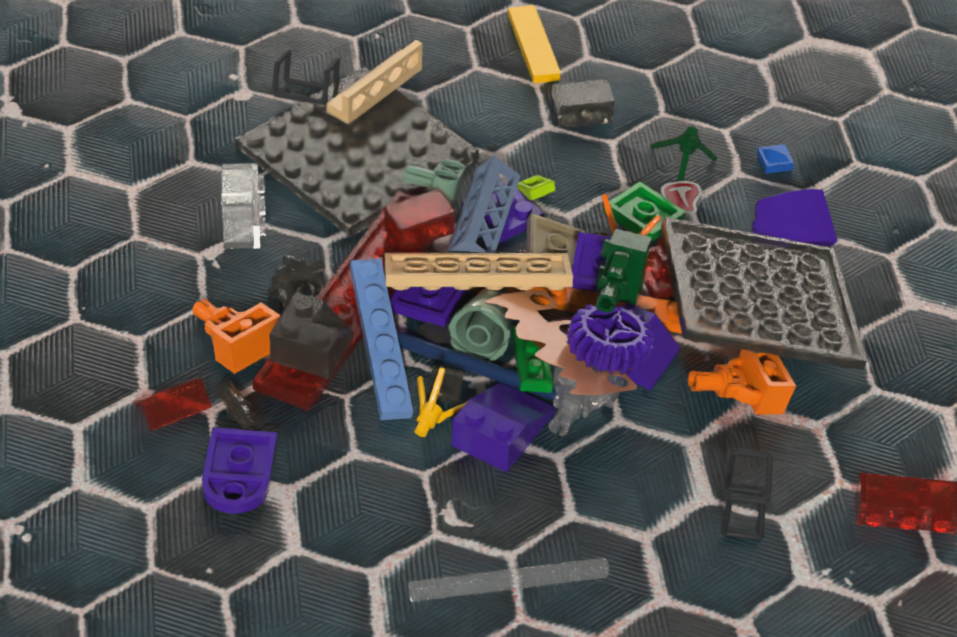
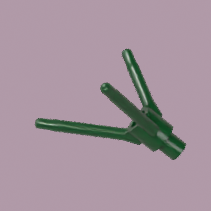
M689 126L678 137L650 145L651 149L679 144L683 157L677 181H683L689 156L696 151V148H699L713 161L717 160V156L701 142L698 136V129L694 126Z

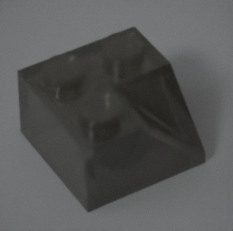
M295 293L269 334L270 361L329 379L352 341L354 332L325 301Z

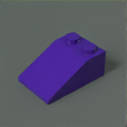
M500 382L471 398L455 416L452 423L451 446L508 472L554 415L556 407Z

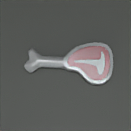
M676 181L665 184L660 190V195L686 211L683 221L687 222L692 236L688 239V244L691 246L697 244L710 245L713 241V236L703 230L697 218V207L702 199L701 187L691 181Z

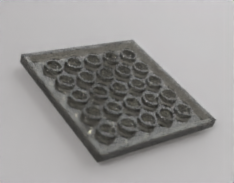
M365 66L328 86V96L325 104L320 105L301 101L235 138V147L348 236L353 235L429 189L428 187L404 181V172L407 165L434 171L441 160H454L466 167L479 159V149L396 89L350 124L327 112V103L369 73L370 70ZM322 90L310 97L322 99Z
M664 217L661 231L683 339L696 343L704 342L720 345L725 348L732 347L750 350L754 353L773 354L783 358L807 360L817 364L836 365L845 369H864L867 357L834 248Z

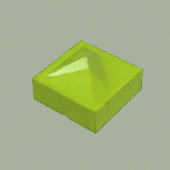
M540 175L523 180L517 185V189L531 201L556 191L554 181Z

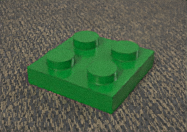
M638 182L609 201L615 222L623 225L635 234H639L656 215H659L661 217L660 221L646 235L652 237L651 242L682 222L686 211L641 182Z

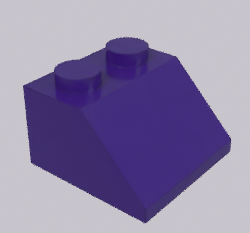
M626 303L623 307L624 309H634L635 315L644 316V322L651 324V331L654 332L652 353L644 363V366L637 367L635 372L626 370L625 374L635 384L652 390L679 353L680 347L654 313Z

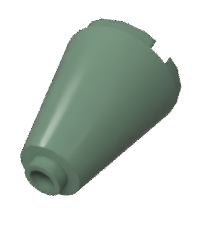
M503 287L500 290L484 288L454 314L448 331L450 330V342L456 351L479 359H489L488 362L494 361L504 354L510 343L511 319L504 317L508 309L498 304L486 303L485 301L509 293L506 288Z

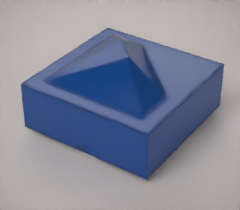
M785 144L758 147L757 157L765 174L793 170L794 162Z

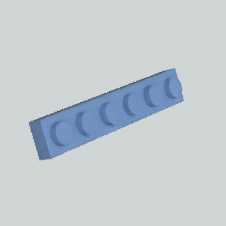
M381 259L352 260L350 263V273L380 421L412 418L413 406L388 289L386 287Z

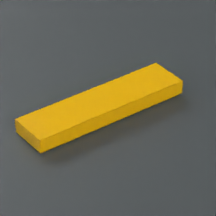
M535 5L508 8V17L533 83L560 80L561 72Z

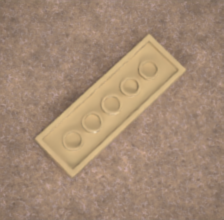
M385 253L386 287H392L395 290H407L410 287H423L426 290H438L441 287H454L457 290H469L472 287H485L488 290H500L503 287H516L519 290L547 287L550 290H562L565 287H573V273L568 253Z

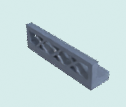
M496 156L491 157L476 168L447 253H467L468 251L470 253L496 252L520 179V175ZM499 173L509 180L508 186L503 187ZM492 194H497L501 207L496 208ZM485 215H490L494 225L493 229L488 228L484 218ZM478 237H483L487 247L486 251L476 244Z

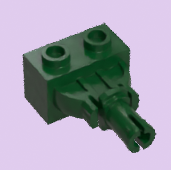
M615 229L611 240L605 239L601 257L606 258L605 266H600L597 276V290L600 295L596 306L601 312H612L619 301L636 305L643 287L652 237Z

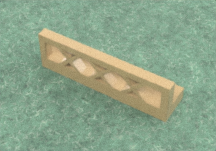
M415 40L403 50L397 51L327 103V112L350 124L422 70L423 43Z

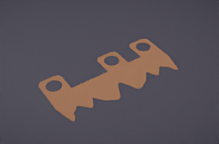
M533 290L507 293L485 301L489 304H498L499 306L506 307L508 310L504 317L520 321L516 326L518 338L545 344V347L536 352L535 356L551 365L565 368L559 375L577 382L576 388L571 390V394L603 395L635 390L637 388V385L625 373L624 375L618 371H613L612 374L608 371L596 373L591 367H586L585 361L576 360V354L570 352V345L566 342L568 341L567 335L559 329L561 325H569L571 320L547 322L537 312V310L558 307V304L547 292ZM534 294L542 295L550 303L548 305H538L530 299V296ZM610 375L621 376L627 380L628 385L625 387L615 386L609 382L608 377Z

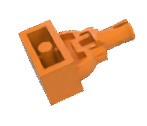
M201 299V303L197 301L193 306V315L205 322L206 333L211 336L215 360L233 373L245 369L284 346L281 315L263 303H259L245 312H237L233 308L228 309L225 306L217 308L206 299Z
M744 344L738 358L730 360L727 364H717L712 372L691 371L688 375V386L691 387V391H714L719 397L734 398L742 403L750 404L755 415L784 414L796 388L793 379L772 344Z

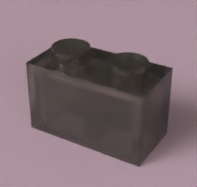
M607 79L552 84L551 109L558 128L613 122L615 100Z

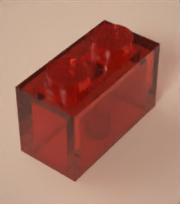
M438 189L384 207V230L400 252L454 233L455 211Z

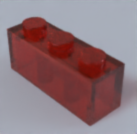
M860 473L855 493L856 524L939 533H956V481Z

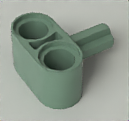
M441 160L434 171L407 165L404 172V181L428 187V201L435 206L448 208L452 207L459 197L465 166L454 160Z

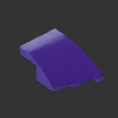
M823 189L791 191L770 196L756 202L754 211L755 221L752 222L751 228L753 238L752 243L748 246V254L771 255L776 250L801 251L807 246L832 247L838 242Z

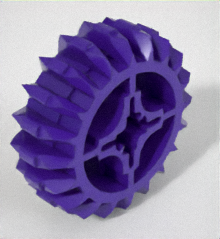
M586 305L585 309H578L577 314L573 316L569 323L567 344L570 345V352L576 354V360L585 361L586 367L594 366L598 372L600 370H607L610 374L613 371H618L624 375L626 370L635 372L637 367L644 366V363L652 353L654 332L651 331V324L644 322V316L635 315L634 309L626 310L621 305L620 307L615 306L614 310L610 313H604L597 306Z

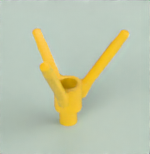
M442 367L439 368L428 402H426L423 377H417L420 410L417 418L418 425L414 432L420 437H426L428 431L433 429L436 423L439 424L445 419L458 414L467 403L465 402L444 412L436 404L445 369Z

